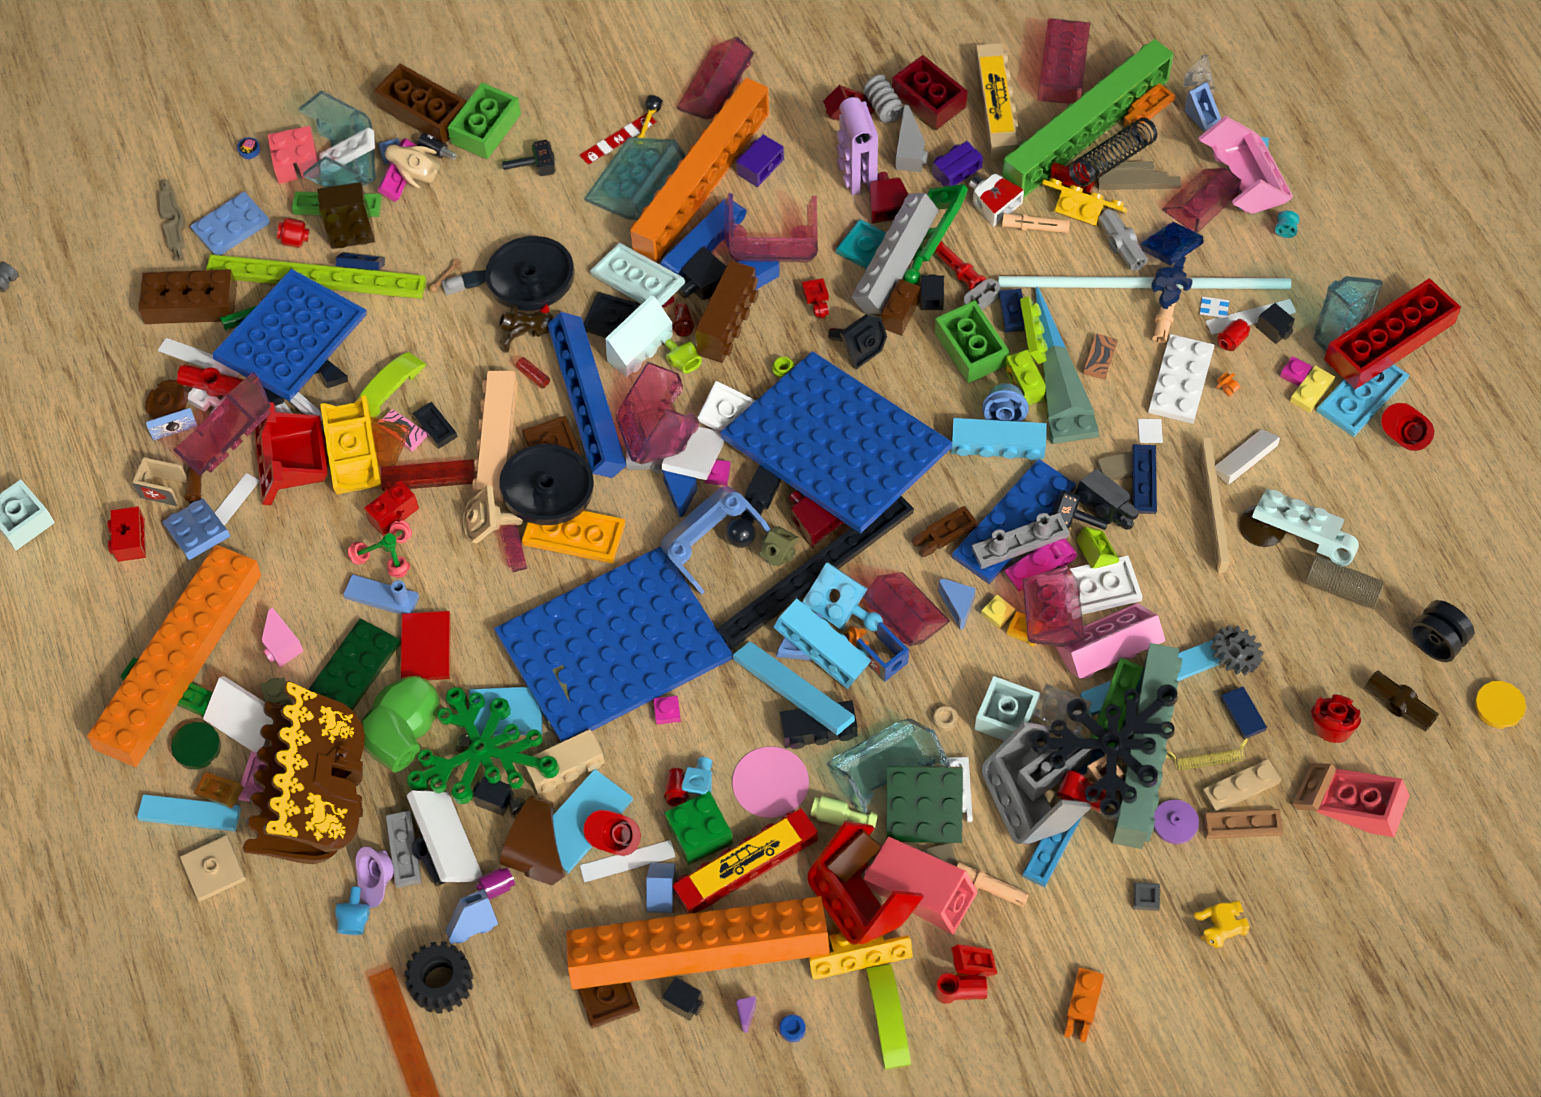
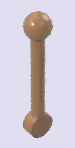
M454 259L452 266L435 284L429 286V291L432 293L436 292L437 287L455 268L461 267V261Z

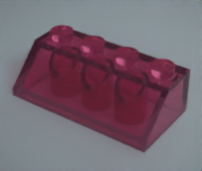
M738 36L712 46L678 104L677 109L705 120L713 118L716 113L722 110L726 99H730L734 94L733 90L741 82L744 71L750 66V60L754 52Z

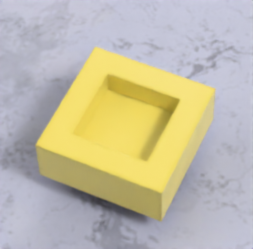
M996 595L981 611V615L999 629L1015 614V608L999 595Z

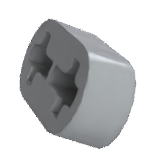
M994 279L984 280L965 295L963 305L970 303V301L978 300L981 310H984L999 298L1000 284ZM986 289H988V290L994 289V292L988 291V292L986 293Z

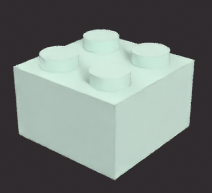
M19 480L0 494V532L15 550H18L55 523L48 510L22 480Z
M993 676L977 714L975 730L1005 741L1023 722L1031 723L1038 706L1040 693Z

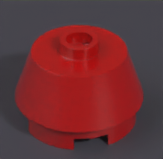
M1333 694L1332 698H1318L1316 704L1311 709L1315 733L1321 739L1328 742L1341 743L1347 741L1361 724L1360 709L1357 710L1352 705L1353 700L1343 695Z

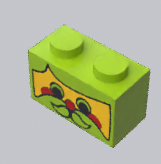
M1025 350L1007 356L1005 372L1011 384L1021 390L1028 406L1043 401L1046 385L1029 351Z

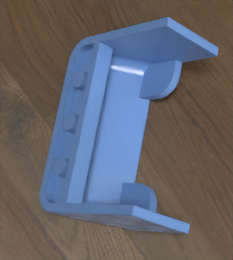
M730 486L720 487L661 540L663 552L701 595L705 591L683 566L691 557V546L726 515L738 516L745 510L767 533L771 530L766 521L749 502Z

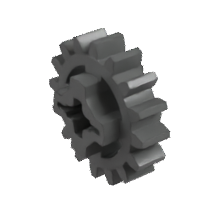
M1228 625L1226 628L1222 627L1212 638L1214 643L1211 645V649L1216 650L1213 657L1220 658L1218 664H1225L1226 671L1234 669L1235 675H1238L1240 672L1244 675H1247L1249 672L1253 673L1263 661L1261 656L1264 652L1258 650L1261 643H1255L1256 636H1249L1247 629L1242 632L1238 625L1234 629L1231 625Z

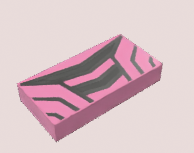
M393 409L377 424L378 429L411 452L427 437L425 431Z

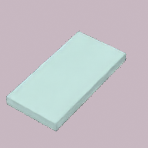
M620 242L590 270L593 277L641 304L652 295L662 306L685 284L683 277Z

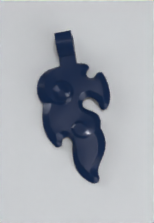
M1178 255L1173 268L1164 267L1156 270V277L1151 283V288L1153 292L1162 291L1159 297V304L1163 309H1168L1170 305L1179 300L1181 289L1176 284L1182 285L1184 291H1188L1192 287L1193 280L1185 278L1187 274L1183 271L1187 257Z

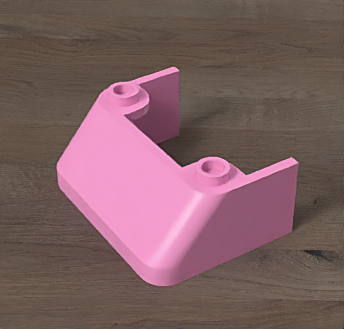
M1224 116L1199 137L1201 142L1213 148V156L1219 163L1223 162L1229 166L1242 191L1240 195L1232 200V203L1240 207L1244 212L1254 214L1285 204L1293 198L1264 141L1256 132Z

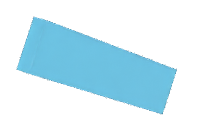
M143 795L137 818L139 821L236 832L241 807L240 805H234L231 809L214 802Z

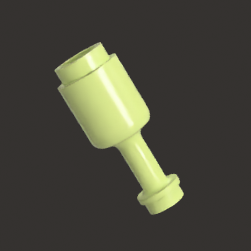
M825 796L821 798L815 797L811 811V817H815L817 821L842 826L845 821L850 820L873 825L875 828L878 814L872 811L869 815L851 811L848 808L847 802Z

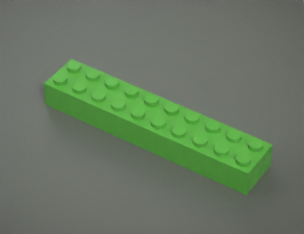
M1156 39L1152 40L1149 44H1144L1139 52L1134 56H1129L1124 64L1119 68H1114L1109 76L1104 80H1099L1094 88L1089 92H1084L1079 100L1074 104H1069L1064 112L1059 116H1054L1049 124L1044 128H1039L1034 136L1029 140H1024L1014 152H1009L1003 160L1002 177L1024 190V199L1042 184L1043 179L1047 180L1050 177L1051 167L1054 162L1066 165L1124 118L1135 101L1157 84L1164 85L1167 83L1170 77L1174 53Z

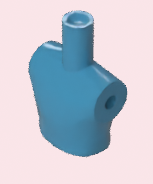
M351 887L349 903H337L335 913L337 933L346 935L364 934V927L370 916V905L359 903L360 887Z

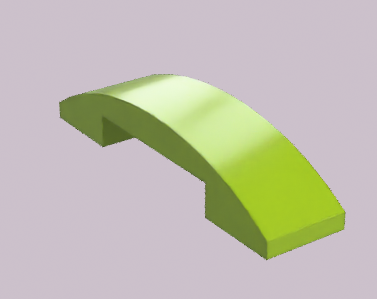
M407 352L389 363L370 381L357 400L361 396L366 395L372 421L381 413L380 406L407 378L412 381L426 366L425 362Z
M892 964L866 968L885 1070L910 1066L911 1061Z

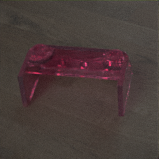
M728 193L724 202V236L730 257L736 261L805 263L812 261L818 253L817 196L812 195L807 204V226H796L791 231L790 238L747 237V232L742 225L733 224V193Z

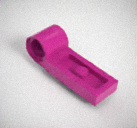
M404 138L398 146L411 147L417 145ZM392 162L389 163L377 191L396 202L402 194L406 181Z
M1064 538L1036 549L1006 569L1005 574L1018 592L1035 582L1036 576L1044 575L1058 565L1064 567L1070 564L1077 557V553L1067 539Z

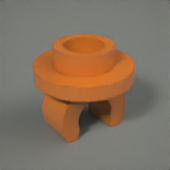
M1228 372L1223 374L1216 380L1219 383L1216 388L1222 387L1226 395H1232L1240 388L1238 382L1232 379L1236 374L1234 372L1231 375Z
M850 626L843 635L856 647V641L866 634V630Z

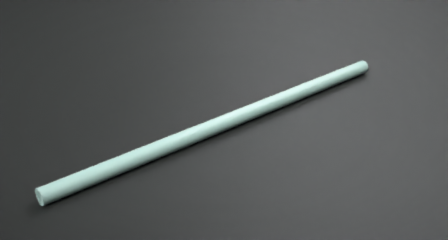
M998 276V283L1000 287L1151 288V283L1155 277ZM1185 277L1193 280L1191 289H1291V278ZM1176 284L1177 287L1183 289L1182 285Z

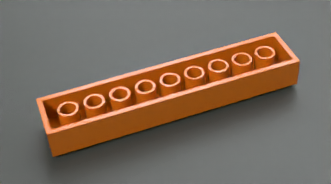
M747 77L741 84L736 86L734 94L730 99H726L722 110L714 115L711 124L702 131L697 143L692 144L687 156L679 161L677 169L667 177L665 185L655 193L650 205L645 206L641 217L632 223L630 233L631 245L634 251L656 263L661 261L769 116L767 86Z
M219 545L213 547L87 735L95 751L135 768L138 766L177 706L180 698L183 697L184 692L188 689L189 684L192 683L260 579L261 573L256 560Z
M821 896L566 931L568 971L572 990L830 954Z

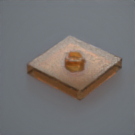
M371 417L378 464L381 467L394 470L411 429L406 425Z

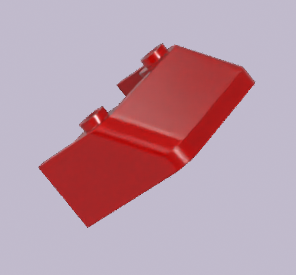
M844 822L809 869L807 879L816 896H821L823 906L847 941L853 945H864L901 927L924 898V895L918 892L894 890L881 906L860 876L865 870L867 862L846 883L832 872L826 863L861 829L869 835L875 829L873 825Z

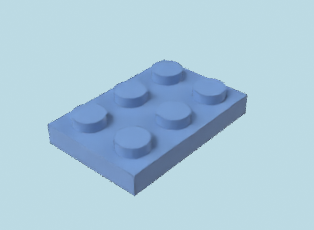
M244 191L190 227L192 232L213 255H222L270 224V221Z
M204 498L191 503L187 508L170 515L168 519L162 521L188 560L230 537L228 530Z

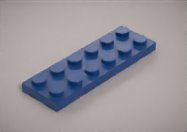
M1038 459L952 553V558L990 584L1013 558L981 569L972 551V545L992 538V534L996 530L1000 529L1006 533L1036 522L1039 514L1046 513L1050 516L1058 492L1065 490L1072 493L1076 488V484Z

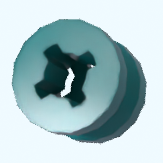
M1289 210L1280 212L1277 216L1276 234L1283 238L1296 236L1298 231L1297 225L1300 220L1299 215Z

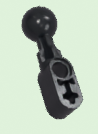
M761 465L757 468L745 494V499L760 516L764 509L767 510L770 507L782 479ZM747 510L743 512L741 518L732 520L726 528L728 542L737 548L749 546L756 537V529L753 525L755 519Z

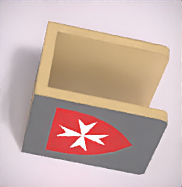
M143 457L132 482L139 497L177 506L178 500L171 488L150 484L152 477L155 476L187 483V476L182 466ZM145 473V478H144V481L142 482V477H143V474Z

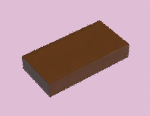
M861 829L826 863L827 867L846 883L881 849V846L867 832Z

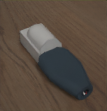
M486 270L472 271L463 274L462 277L459 275L443 280L442 284L446 296L463 291L465 288L470 289L486 282Z

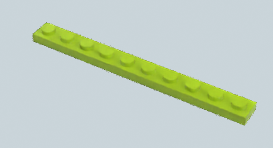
M210 255L206 270L231 269L237 281L278 284L293 269L330 290L423 299L427 282L424 275Z

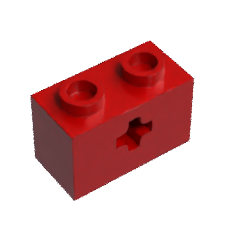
M400 480L367 505L364 510L369 523L384 536L390 531V526L393 522L404 521L419 509L415 494Z
M139 506L111 510V519L107 521L108 530L111 534V540H108L110 554H114L118 562L146 558L145 517Z

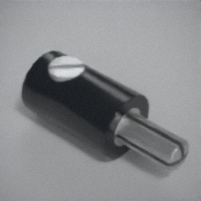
M426 133L420 136L417 146H424L436 151V154L432 155L438 158L446 156L452 160L456 159L457 154L448 150L446 143Z

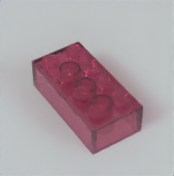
M1048 18L1038 101L1074 104L1080 99L1083 88L1090 22Z

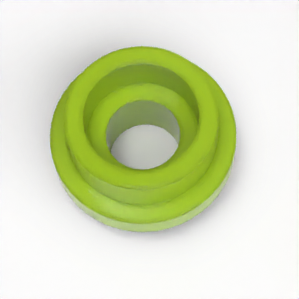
M779 357L773 363L772 371L776 377L782 378L795 365L790 358Z

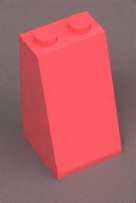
M888 837L886 842L881 845V849L877 852V857L872 865L867 867L863 879L870 890L886 899L894 890L922 893L924 898L912 913L952 935L978 893L965 870L891 837Z

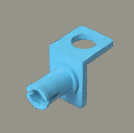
M699 757L696 768L687 767L682 784L683 791L698 795L706 794L708 791L712 792L711 759Z

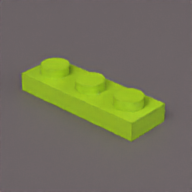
M1027 296L1020 299L1028 348L1031 356L1040 364L1047 361L1045 352L1048 351L1047 344L1042 337V334L1045 332L1044 327L1039 320L1041 310L1039 305L1033 303L1030 297Z

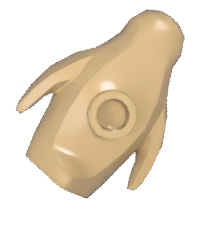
M389 145L385 150L387 160L398 168L406 182L416 188H420V186L413 179L432 184L440 167L437 161L425 154H436V151L424 146L400 147L398 145Z

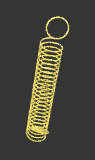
M1247 738L1240 745V750H1242V748L1247 743ZM1232 749V752H1231V755H1230L1231 762H1233V761H1232V755H1233V752H1234L1233 749ZM1235 749V753H1234V756H1233L1234 762H1237V761H1238V756H1239V754H1240V750H1239V753H1238L1237 756H1236V753L1238 752V750ZM1224 750V754H1223V752L1221 751V754H1220V756H1219L1220 764L1225 763V762H1224V757H1225V754H1226L1225 750ZM1229 750V752H1228V754H1227V756H1226V758H1225L1226 762H1227V757L1229 756L1231 750ZM1167 751V753H1170L1171 755H1173L1174 758H1171V757H1169V756H1167V755H1166V757H1168L1169 759H1173V760L1176 759V757H1175V755H1174L1173 753ZM1242 751V760H1241L1240 757H1239V761H1243V751ZM1213 752V756H1212V758H1211L1212 765H1215V764H1213V758H1214V756H1215V753H1214V752ZM1218 752V754L1216 755V757H1215V759H1214L1215 764H1216V759H1217V757H1218V755H1219L1220 752ZM1209 753L1205 756L1204 760V755L1202 754V758L1200 760L1201 767L1207 766L1205 765V760ZM1210 753V756H1209V758H1208V761H1209V765H1208V766L1211 765V764H1210V758H1211L1212 753ZM1194 755V760H1193V762H1192L1193 768H1196V767H1194V762H1195V760H1196L1195 755ZM1199 755V757H1198V759H1197V762H1198V767H1197V768L1200 767V765H1199V759H1200L1201 755ZM1188 756V759L1186 760L1187 769H1191V768H1192V767H1191V761H1192V759H1193L1192 756H1191V759H1190V761H1189L1190 768L1188 767V760H1189L1190 756ZM1180 757V761L1178 762L1179 770H1181V769H1180V762L1182 761V758H1181V757ZM1183 757V761H1182V763H1181L1182 770H1185V769H1183V763H1184V761H1185V758H1184V757Z

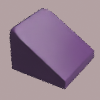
M756 996L740 999L736 1002L744 1033L748 1032L756 1009Z

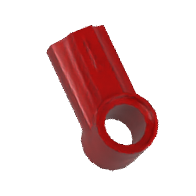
M1067 771L1057 791V796L1061 800L1090 803L1091 809L1100 813V803L1106 798V790L1101 793L1099 801L1091 803L1086 800L1085 789L1094 784L1089 783L1084 776L1077 772ZM1091 791L1088 795L1094 797L1097 795V792Z
M944 973L937 980L934 991L935 997L943 1004H949L955 1000L987 999L986 975L956 976L952 973ZM949 985L953 988V991L945 992L941 986Z

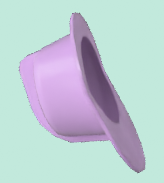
M363 847L357 852L355 859L358 887L361 888L360 898L362 902L370 905V908H374L382 902L385 886L393 877L394 868L386 851H375L371 847Z

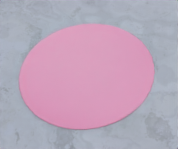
M763 747L748 753L741 759L735 768L732 786L736 799L748 812L760 817L775 818L795 810L803 802L808 792L809 777L805 765L794 753L779 747Z

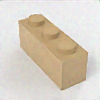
M590 729L533 755V757L537 758L545 756L554 757L560 767L559 773L555 777L544 778L537 768L525 766V769L537 794L554 790L557 785L563 782H572L579 775L587 771L592 772L594 769H599L605 761L603 753Z

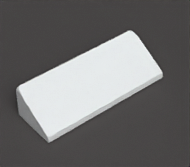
M1261 429L1215 466L1217 476L1229 485L1276 448L1280 438Z

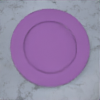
M1165 801L1158 806L1154 814V830L1162 840L1168 843H1186L1197 832L1199 826L1198 815L1194 808L1184 801Z

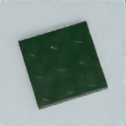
M887 765L886 840L888 837H891L900 842L962 843L963 767Z

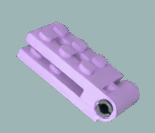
M853 97L844 100L840 104V131H837L839 142L837 152L840 158H837V165L839 171L844 172L843 181L845 187H849L851 194L856 195L860 194V178L862 184L866 183L868 191H870V183L877 181L878 134L866 102H861L860 99Z

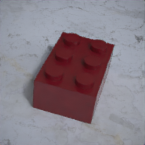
M923 54L892 77V88L898 99L904 105H909L916 115L936 131L967 107L968 90Z

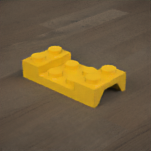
M366 395L361 396L355 403L341 406H333L326 403L320 404L333 488L336 494L382 486L371 425L370 407Z

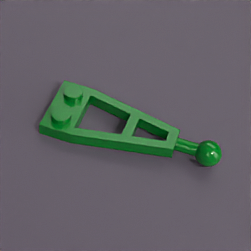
M964 184L929 189L927 196L938 210H947L937 227L928 229L912 259L914 262L911 268L907 269L903 275L904 281L915 285L920 282L921 275L919 270L922 263L930 260L964 202L968 191ZM926 239H929L928 242H927V244L925 245V247H924V249H923L925 240H926Z

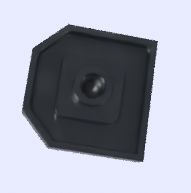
M868 314L850 324L846 329L830 328L828 331L829 340L843 341L852 368L856 370L883 350L887 339L882 319Z

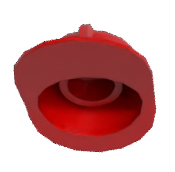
M1395 403L1385 409L1381 424L1386 434L1394 441L1410 451H1419L1431 444L1434 438V426L1421 412L1407 403Z
M599 810L589 815L584 823L583 832L586 840L591 846L618 856H627L637 850L640 844L641 832L639 826L628 816L609 810Z

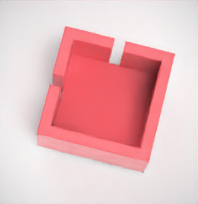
M310 126L268 134L273 167L279 184L298 180L293 163L298 164L302 179L321 175L316 144Z

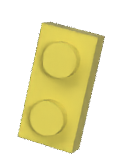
M1315 365L1292 395L1290 402L1310 413L1334 382L1335 376Z

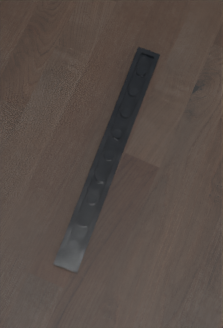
M900 496L861 534L853 528L849 529L716 629L731 649L735 648L788 608L796 598L800 599L808 593L826 563H830L840 569L912 515L914 508Z

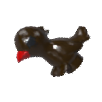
M514 304L511 305L509 313L505 311L502 313L499 329L504 330V335L499 342L505 353L509 352L510 344L515 338L524 335L530 330H533V337L535 335L539 337L549 332L547 324L554 319V316L547 304L538 312L530 315L518 312V307Z

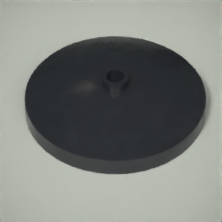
M526 236L507 242L494 252L487 263L485 271L486 283L493 298L508 308L514 304L518 307V310L522 311L542 309L545 304L548 306L554 304L569 291L575 277L573 259L565 246L556 240L542 236Z
M539 444L524 448L509 458L500 474V494L505 506L518 518L533 524L556 525L570 521L586 509L593 495L594 479L590 466L578 453L560 445Z

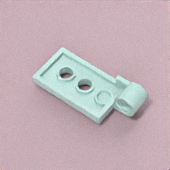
M1266 489L1252 516L1255 519L1319 544L1317 552L1330 557L1332 562H1336V565L1338 563L1342 566L1349 565L1359 548V543L1354 536L1340 531L1345 519L1330 514L1322 508H1315L1305 504L1302 500L1287 497L1277 490Z

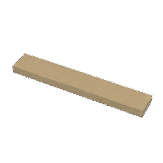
M1203 438L1199 454L1216 569L1218 573L1227 572L1230 560L1211 438Z

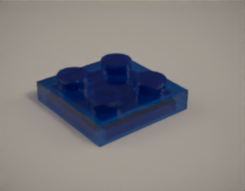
M1173 221L1154 235H1151L1140 245L1143 252L1171 266L1201 246L1204 240L1202 235Z

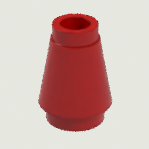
M681 768L669 770L664 798L670 806H679L685 803L689 797L688 791L682 790L684 771Z

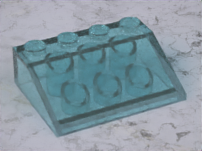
M628 137L584 199L590 204L625 219L638 220L645 206L650 205L655 193L662 189L667 177L675 172L679 161L686 156L676 140Z

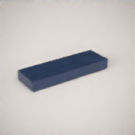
M1132 445V506L1138 510V514L1157 513L1156 445Z

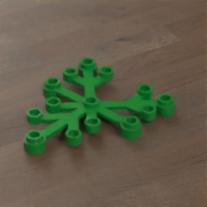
M454 687L447 692L446 700L452 709L457 710L459 715L453 714L449 708H442L437 716L443 725L453 724L465 727L472 741L469 749L450 759L434 756L428 749L422 750L418 754V760L421 765L434 767L423 772L412 771L407 778V784L411 791H425L429 785L428 780L432 779L430 786L435 793H442L447 788L446 783L453 768L469 761L461 781L457 782L451 790V794L458 804H466L473 798V791L470 785L481 762L485 768V777L489 783H497L501 779V773L494 766L490 757L500 759L508 775L507 781L513 789H519L524 784L522 775L516 771L513 763L537 768L541 775L548 779L555 777L559 773L560 767L557 760L552 756L537 758L519 753L542 743L541 733L536 729L530 730L526 738L504 749L496 748L508 741H515L520 737L518 727L515 724H509L504 728L503 733L492 738L499 721L506 719L511 714V707L506 699L496 698L492 701L490 705L491 715L480 737L474 722L480 709L485 705L483 695L481 693H473L469 697L471 706L467 710L465 706L467 703L465 692L461 688ZM481 699L478 703H474L475 700ZM449 714L447 718H442L444 715ZM515 730L514 734L509 735L510 731ZM533 736H538L537 739L531 740ZM425 756H430L427 760H423ZM491 773H497L494 777H489ZM519 778L517 782L512 783L513 779ZM437 783H442L441 786L435 787Z

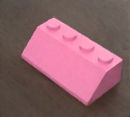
M1139 603L1053 639L1054 646L1069 672L1079 679L1091 677L1098 670L1113 667L1121 657L1124 659L1134 658L1137 653L1148 650L1150 643L1160 644L1165 641L1158 615Z

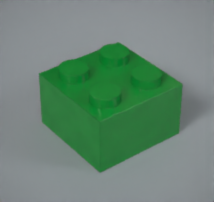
M710 791L664 812L666 824L688 865L733 844L732 832Z

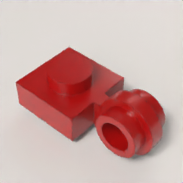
M824 278L802 282V290L807 305L813 304L815 318H825L826 315H829L827 302L823 301L829 300V294Z

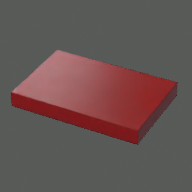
M450 611L402 614L401 678L417 675L428 681L450 679Z

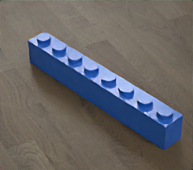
M560 312L547 325L592 474L613 478L627 465L582 317Z

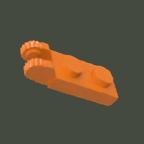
M1079 967L1066 1018L1068 1022L1064 1037L1070 1038L1074 1029V1021L1084 1024L1080 1033V1042L1086 1043L1089 1028L1093 1024L1105 974Z

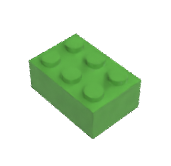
M481 83L448 127L451 144L488 160L521 115L519 99L485 83Z
M975 300L935 318V335L968 384L1006 366V357L1009 356V350Z

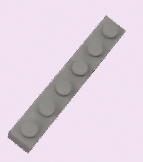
M926 193L908 194L891 227L886 232L881 245L876 250L871 263L866 268V272L858 283L852 298L865 314H882L899 279H902L939 210Z

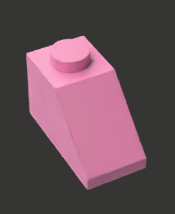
M273 607L269 609L262 636V642L265 647L263 653L270 663L275 661L279 667H282L304 650L297 637Z

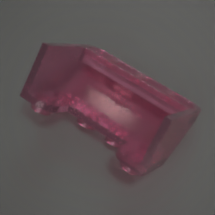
M648 361L616 415V421L632 462L641 465L683 452L686 449L688 440L697 431L700 423L695 414L683 415L675 411L673 402L683 390L679 373Z
M254 372L226 395L227 398L205 421L173 450L199 476L206 471L211 473L229 456L226 452L229 448L234 451L243 442L240 438L243 434L248 437L271 414L268 410L271 405L262 382Z

